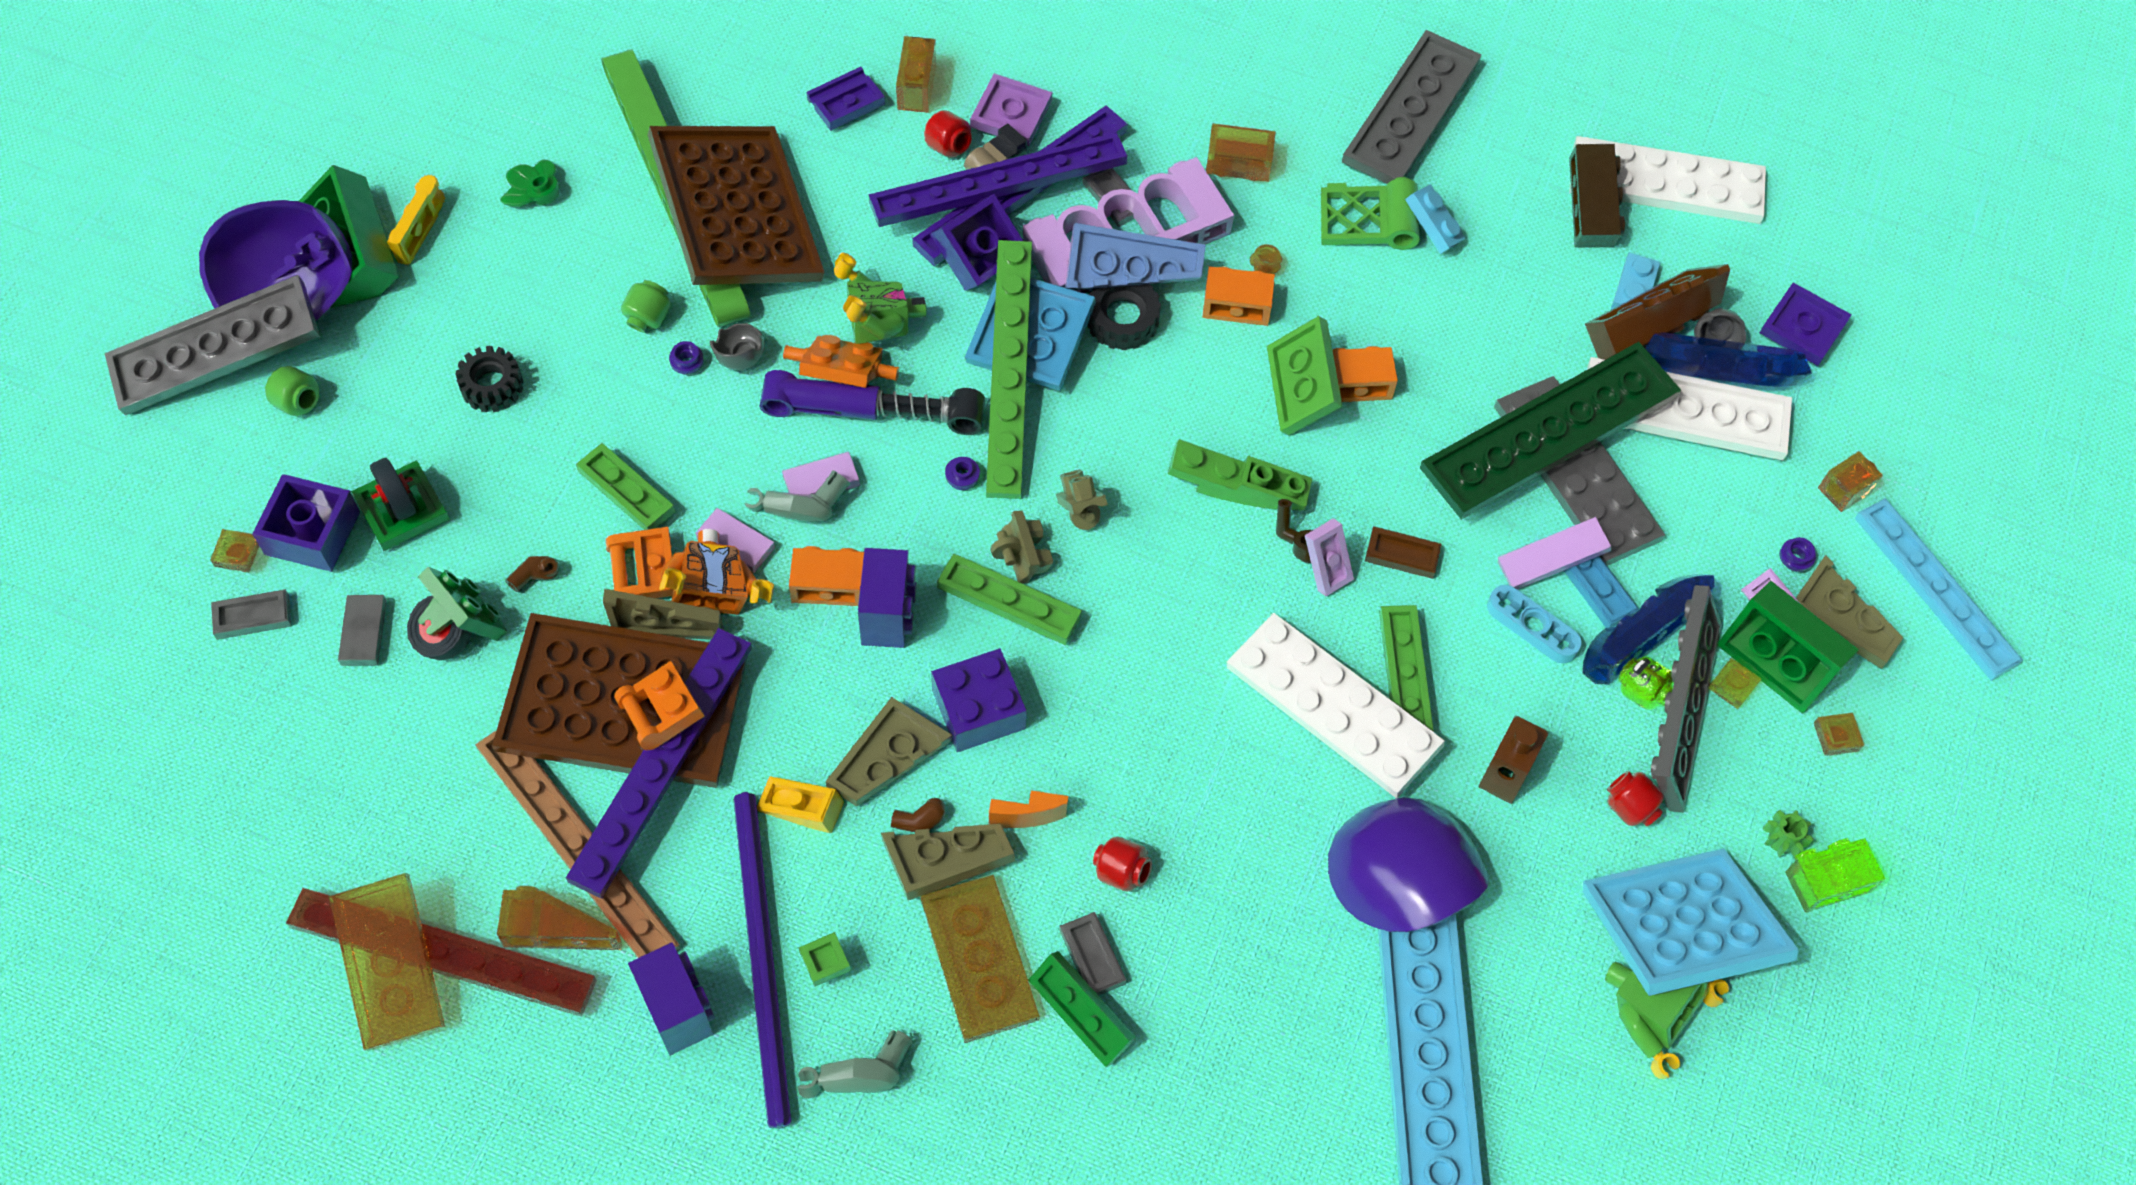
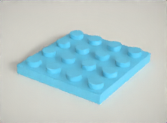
M1724 848L1583 881V894L1648 996L1797 961V946Z

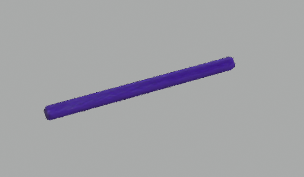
M742 792L734 796L733 802L766 1117L769 1128L781 1129L789 1126L792 1121L757 803L754 794Z

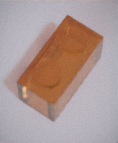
M904 36L896 82L897 110L929 113L936 70V39Z
M1212 123L1206 165L1207 174L1269 182L1276 131Z

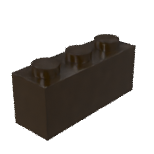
M1576 144L1569 157L1575 248L1614 247L1619 237L1623 236L1625 231V219L1619 213V205L1622 204L1623 200L1622 186H1618L1617 175L1620 174L1621 169L1620 156L1615 154V144Z

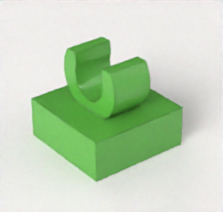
M835 932L799 947V953L814 987L851 971Z

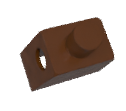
M1514 716L1478 787L1512 804L1549 733L1545 729L1519 716ZM1505 767L1513 771L1512 778L1504 776L1500 772L1501 768Z

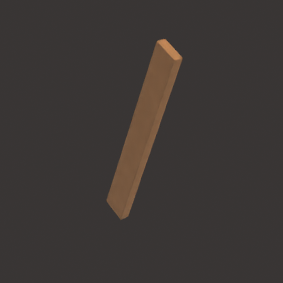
M496 731L475 744L477 750L566 866L571 869L591 837L592 832L534 758L494 751L492 746ZM619 869L602 899L588 893L637 958L673 942L677 951L681 949L678 942L621 869Z

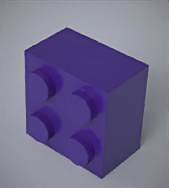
M995 194L980 200L930 233V236L964 290L980 285L997 273L998 240L1023 241Z
M282 474L252 535L264 555L332 572L357 521L360 510L350 490Z
M864 548L858 604V621L862 646L905 648L906 635H912L914 614L912 613V605L916 601V565L909 564L908 550Z
M1001 648L931 671L932 692L948 732L952 735V742L957 753L1026 729L1027 710Z
M673 942L628 963L669 1056L714 1035L709 1022L716 1018L702 985L699 986L700 984L686 951L678 954Z

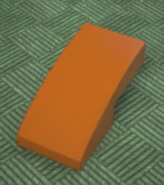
M1031 790L1029 804L991 799L989 824H1001L1002 828H1028L1058 821L1066 817L1068 796Z

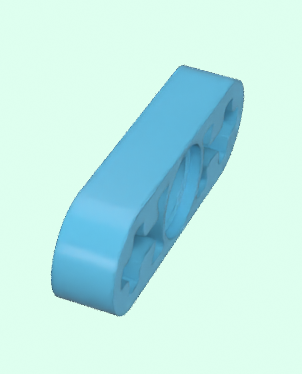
M1500 585L1492 591L1487 602V609L1493 618L1557 663H1569L1576 657L1581 648V638L1575 630L1512 586ZM1509 600L1511 602L1510 605H1506L1504 608L1499 605L1500 601ZM1521 608L1523 609V611L1517 619L1514 616L1516 613H1518L1519 609ZM1528 617H1535L1542 622L1543 629L1532 631L1527 628L1524 620ZM1549 629H1551L1554 632L1552 635L1549 636L1548 640H1546L1545 637ZM1568 642V647H1565L1563 650L1557 647L1558 643Z

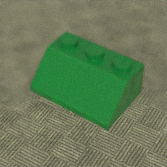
M1772 581L1767 583L1751 598L1718 641V647L1802 714L1859 651L1857 647Z

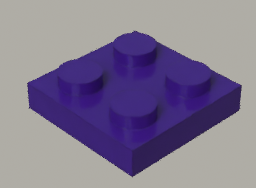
M1793 282L1759 333L1819 366L1852 314Z

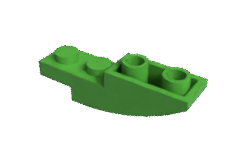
M1178 439L1174 446L1167 473L1168 475L1197 484L1196 492L1234 503L1268 509H1277L1279 500L1288 499L1292 502V510H1304L1307 506L1312 483L1311 477L1260 459L1247 456L1243 462Z

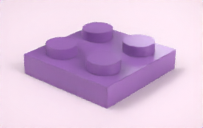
M994 73L970 118V127L998 136V129L1008 123L1027 140V146H1030L1052 102L1053 92Z

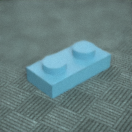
M1431 184L1414 192L1405 199L1440 254L1466 239L1460 230L1458 222L1452 218L1443 204L1441 196L1434 190Z
M1629 252L1611 309L1653 288L1660 262Z

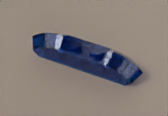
M1664 332L1654 334L1645 348L1664 371L1691 377L1761 386L1786 387L1796 385L1812 374L1805 353L1793 349Z
M1686 575L1672 579L1655 589L1657 597L1655 595L1650 596L1637 613L1633 616L1630 614L1626 615L1619 621L1616 627L1604 628L1593 639L1584 657L1582 673L1594 684L1609 685L1687 624L1685 604L1687 599H1692L1694 586H1709L1711 593H1713L1715 587L1714 575Z

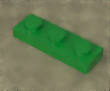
M1059 951L1051 953L1028 979L1105 1067L1114 1064L1136 1039L1135 1035Z

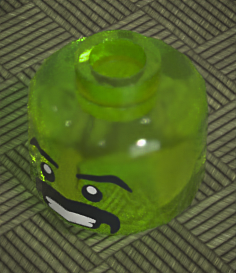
M1647 656L1639 659L1633 658L1628 661L1618 678V681L1621 683L1622 695L1646 710H1652L1659 705L1665 706L1666 694L1673 690L1672 671Z

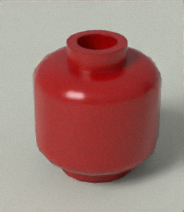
M947 110L939 111L926 123L924 131L925 142L928 147L948 158H955L969 148L972 140L971 127L966 120Z
M1628 770L1615 779L1607 788V791L1610 793L1607 799L1609 807L1628 826H1636L1640 823L1649 826L1663 813L1659 807L1664 800V795L1643 772L1632 774Z
M1116 836L1110 838L1105 845L1100 844L1097 847L1093 856V865L1096 866L1097 878L1102 883L1124 892H1130L1137 887H1142L1147 882L1152 869V860L1148 857V851L1143 845Z

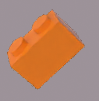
M1209 266L1202 318L1268 326L1272 308L1275 274Z
M1370 346L1362 349H1333L1342 402L1392 400L1398 382L1392 347L1380 348Z
M816 546L793 548L789 579L791 603L858 606L864 552L852 548H842L840 550H824Z

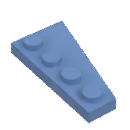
M1075 223L1072 230L1065 288L1084 290L1199 280L1202 277L1206 245Z

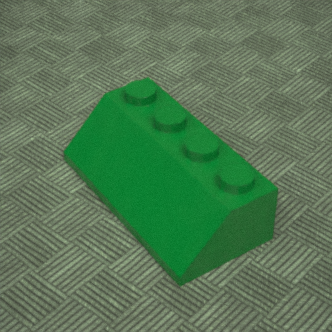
M332 165L299 200V202L312 205L324 212L335 222L343 233L352 254V273L349 282L330 308L379 297L399 277L366 177Z

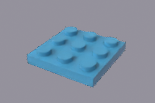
M1030 278L1026 381L1061 391L1096 304L1094 296ZM996 283L965 355L967 363L992 370Z

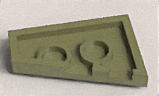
M1825 555L1796 599L1805 608L1859 649L1857 654L1882 669L1903 637L1874 606L1867 605L1856 594V586L1848 578L1843 580L1832 568L1834 563Z
M604 589L603 604L611 626L680 638L708 640L713 638L718 628L724 630L721 613L718 610Z
M891 697L828 777L826 787L836 789L841 797L857 807L952 742V735Z
M1001 824L955 827L949 832L930 833L929 829L915 830V834L895 836L894 832L881 833L882 842L908 901L1015 862L1014 851Z

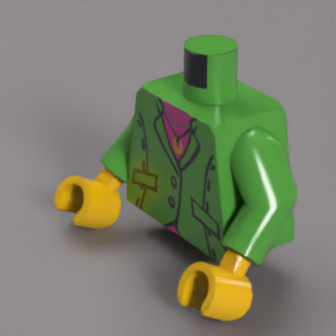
M844 252L840 253L835 261L834 273L840 279H849L847 282V300L843 305V310L851 322L855 344L905 336L908 334V318L926 317L924 297L905 298L902 283L870 280L861 271H853L856 261L851 255Z
M1616 961L1609 967L1605 977L1607 983L1618 988L1616 997L1621 1021L1645 1056L1653 1058L1651 1070L1659 1079L1669 1078L1668 1072L1663 1069V1060L1668 1062L1669 1066L1674 1070L1680 1067L1678 1057L1671 1053L1664 1054L1662 1051L1663 1046L1670 1049L1702 1001L1709 1007H1717L1724 1003L1723 999L1718 997L1714 990L1720 995H1724L1729 991L1728 983L1718 979L1648 996L1632 969Z

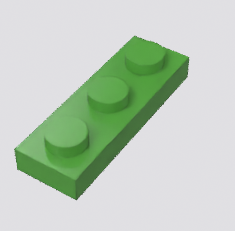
M603 443L576 463L578 472L642 529H655L675 513L674 505Z

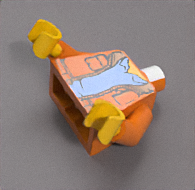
M704 529L698 532V542H687L683 552L675 553L661 570L659 590L664 591L665 588L673 589L672 602L708 607L718 610L720 613L739 615L748 596H750V603H757L758 598L772 603L774 584L768 580L756 579L745 561L740 559L739 550L735 546L719 544L718 531Z

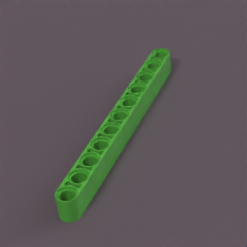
M630 49L601 58L607 80L678 238L647 136L650 126H667L634 51ZM739 284L699 285L718 328L750 317L749 307Z

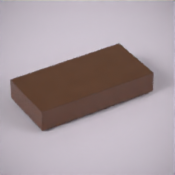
M1373 526L1364 561L1433 579L1442 544Z

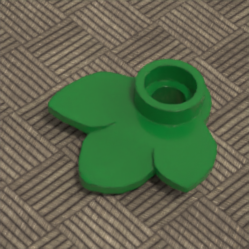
M542 159L534 167L520 164L510 168L506 173V179L512 187L500 198V201L505 205L521 207L531 201H535L540 205L553 202L559 195V183L555 178L556 166L553 162Z

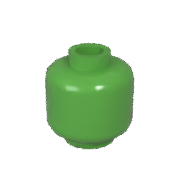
M649 280L633 284L621 305L622 314L628 319L626 324L642 333L645 332L646 328L651 330L660 328L671 308V301L667 297L668 291L659 284Z
M285 366L274 371L268 378L265 386V395L268 402L275 408L288 415L301 416L316 406L319 399V385L311 375L295 367Z

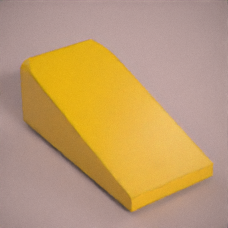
M769 776L758 802L757 811L817 831L832 833L844 801L836 789Z

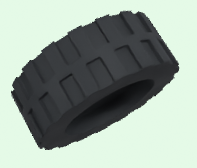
M1145 284L1096 288L1090 292L1089 295L1095 297L1096 304L1087 327L1090 328L1091 335L1096 337L1099 343L1105 344L1111 349H1136L1142 344H1147L1150 338L1155 336L1159 326L1161 302H1159V295L1153 290V286ZM1127 301L1137 305L1140 316L1134 323L1120 324L1110 320L1107 315V309L1113 302Z

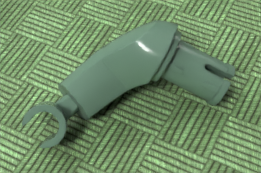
M832 470L815 494L811 493L810 496L808 494L766 491L764 495L759 489L750 488L747 492L751 495H759V501L754 505L744 504L753 512H759L764 509L766 513L808 522L826 521L833 516V505L851 483L842 475Z
M891 1030L876 1058H854L821 1065L820 1074L812 1067H804L798 1074L800 1081L811 1080L812 1083L798 1086L799 1094L803 1098H813L818 1095L821 1086L824 1091L832 1093H876L890 1090L900 1080L898 1069L913 1041L905 1033Z

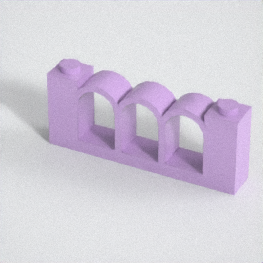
M1195 157L1188 161L1175 163L1172 167L1168 168V174L1158 173L1150 175L1142 181L1138 188V193L1126 189L1108 192L1099 201L1098 209L1091 206L1077 205L1063 211L1057 220L1053 214L1044 218H1035L1023 226V241L1032 242L1031 260L1044 282L1065 288L1071 245L1066 234L1073 230L1075 223L1113 229L1107 220V217L1111 216V212L1116 209L1120 213L1129 210L1134 214L1133 218L1138 222L1145 235L1205 245L1231 234L1234 214L1198 158ZM1154 198H1166L1172 201L1179 208L1187 222L1165 231L1147 201ZM1093 289L1074 290V291H1077V292H1080V293H1084V294H1085V293H1087V292L1092 291Z

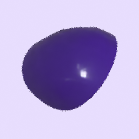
M289 200L262 201L231 210L213 223L206 232L199 251V272L204 289L214 308L298 275L304 281L314 318L317 321L337 300L349 282L352 273V254L343 233L327 214L314 206Z
M1402 797L1382 801L1361 809L1347 820L1335 834L1328 852L1330 882L1336 897L1344 908L1357 920L1371 927L1389 932H1408L1438 924L1472 904L1483 894L1489 884L1488 873L1473 841L1463 827L1444 809L1422 799Z

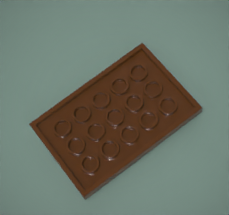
M775 126L649 127L647 136L693 285L822 281L825 272Z
M530 613L492 744L494 751L629 774L644 749L637 740L638 732L626 710L621 709L614 698L616 691L625 685L633 686L670 661H672L686 682L709 642ZM747 658L673 781L717 788ZM647 698L639 703L652 726L658 725L661 719L650 699Z

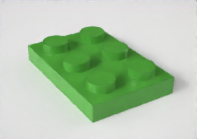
M1317 316L1267 346L1281 432L1291 435L1342 407L1326 319Z

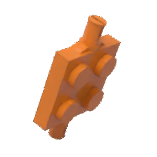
M834 335L817 336L808 348L803 349L786 345L783 352V359L800 362L799 375L864 388L867 387L871 380L877 377L897 381L899 376L898 366L880 364L883 348L873 347L869 342L855 344L842 341Z

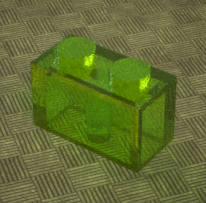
M1844 838L1830 844L1827 850L1817 852L1815 848H1812L1794 857L1795 862L1785 873L1805 913L1871 893L1886 879L1865 838L1850 842L1849 838Z

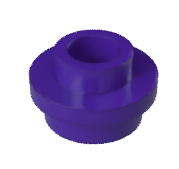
M682 341L673 347L669 355V362L674 371L680 374H691L701 368L704 357L702 350L694 343ZM690 358L688 361H682L683 359Z
M956 457L946 465L945 477L953 488L968 490L978 482L980 469L973 459ZM967 470L968 472L965 474H960L957 471Z
M1801 537L1786 541L1779 552L1782 563L1793 571H1806L1812 567L1816 560L1814 545L1809 540Z

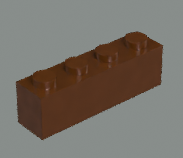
M1729 265L1687 269L1585 323L1597 357L1606 360L1638 341L1644 348H1648L1659 342V336L1674 334L1685 328V322L1699 320L1704 314L1710 312L1711 308L1722 303L1730 274Z

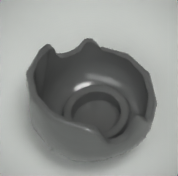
M1718 308L1704 314L1694 329L1695 346L1705 360L1718 364L1735 359L1738 349L1746 342L1745 323L1735 311Z
M748 323L734 324L727 329H719L717 340H711L710 346L722 366L729 370L745 371L752 368L760 360L765 349V340L759 329Z

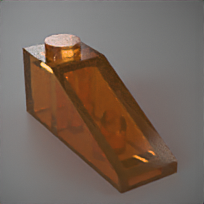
M518 886L515 890H503L497 936L504 947L622 950V941L617 930L548 893L539 891L538 888L533 886Z

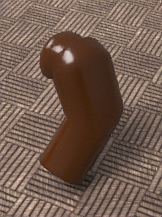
M549 556L528 557L505 579V582L512 590L519 592L530 580L554 578L558 574L559 563L556 559Z
M931 798L914 813L895 809L892 815L891 828L914 833L915 830L929 829L930 831L944 819L946 814L945 804L939 798Z

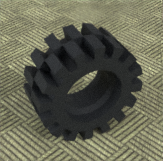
M486 346V352H482L481 348L478 347L474 349L476 355L472 356L469 352L464 355L466 362L459 361V370H456L455 375L463 399L473 409L476 410L479 406L481 412H487L488 407H491L493 412H498L499 405L503 404L506 409L510 407L509 399L514 402L519 399L517 392L522 393L523 378L513 354L509 351L505 354L504 348L498 347L496 352H494L493 346ZM497 372L503 375L500 381L493 385L481 386L477 384L478 379L487 373Z

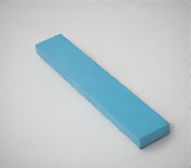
M1886 498L1857 514L1855 517L1856 521L1990 681L2017 667L2023 661Z

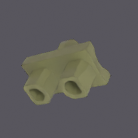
M1080 469L1061 474L1060 478L1064 492L1056 494L1058 504L1069 511L1070 520L1077 528L1089 530L1095 527L1101 517L1098 506L1103 507L1107 505L1105 494L1095 489L1092 477L1090 475H1083V471Z
M1013 511L1011 522L1005 525L1001 531L997 532L998 541L991 545L990 550L994 558L1004 559L1007 566L1013 565L1017 581L1025 584L1030 581L1034 574L1047 572L1053 564V558L1050 550L1035 549L1034 543H1039L1043 537V528L1040 520H1027L1023 511Z

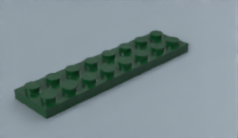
M1638 341L1422 460L1420 469L1462 520L1679 397L1682 390Z

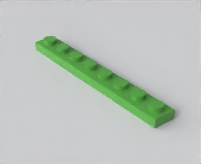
M998 240L986 498L1021 499L1032 242Z

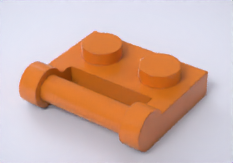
M668 527L613 534L606 538V550L611 556L613 590L651 598H663L673 595V589L665 588L664 591L659 590L661 570L673 556ZM634 548L638 585L628 586L625 551Z
M672 661L633 686L625 685L620 687L614 696L619 707L625 709L638 732L637 740L644 750H653L705 716ZM647 698L650 699L662 721L656 726L650 724L639 704Z

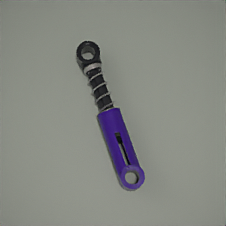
M772 370L765 374L759 407L765 414L774 417H787L793 412L871 420H877L880 413L883 417H887L889 414L897 415L899 419H902L904 416H913L915 420H918L920 417L929 418L931 422L935 419H940L942 423H948L949 429L957 434L974 435L980 432L982 428L985 396L980 391L972 388L956 389L949 397L946 396L944 398L940 396L939 399L928 398L927 394L924 397H914L912 393H909L908 396L897 395L895 391L893 394H883V391H880V386L867 385L864 388L839 382L798 379L790 372Z

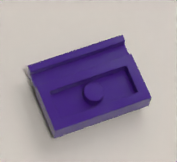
M861 66L806 92L807 101L813 104L814 110L830 131L885 105V96L871 78L865 75Z

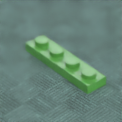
M954 553L937 580V588L1065 646L1082 614V610Z
M1417 605L1381 606L1379 617L1390 700L1434 732Z

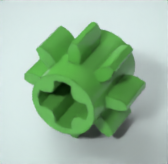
M1778 810L1772 817L1773 820H1768L1762 828L1765 832L1769 833L1768 839L1764 843L1765 846H1771L1777 852L1778 857L1791 852L1796 858L1804 851L1803 847H1808L1814 839L1807 834L1811 822H1806L1798 815L1797 810L1787 815Z

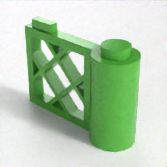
M1398 177L1390 181L1387 186L1347 187V183H1327V187H1321V245L1388 244L1390 247L1398 250L1415 247L1420 240L1419 221L1405 199L1418 191L1417 183L1406 177ZM1365 197H1379V203L1370 210L1361 204L1360 201ZM1327 198H1342L1347 203L1337 211L1327 203ZM1352 208L1363 214L1355 223L1344 216ZM1371 220L1380 227V233H1366L1361 227ZM1336 221L1348 228L1342 234H1328V228Z

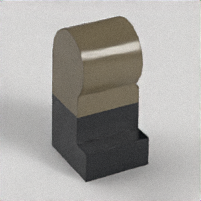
M1007 123L998 129V136L984 144L983 147L974 149L967 156L964 168L967 170L1026 155L1027 140Z

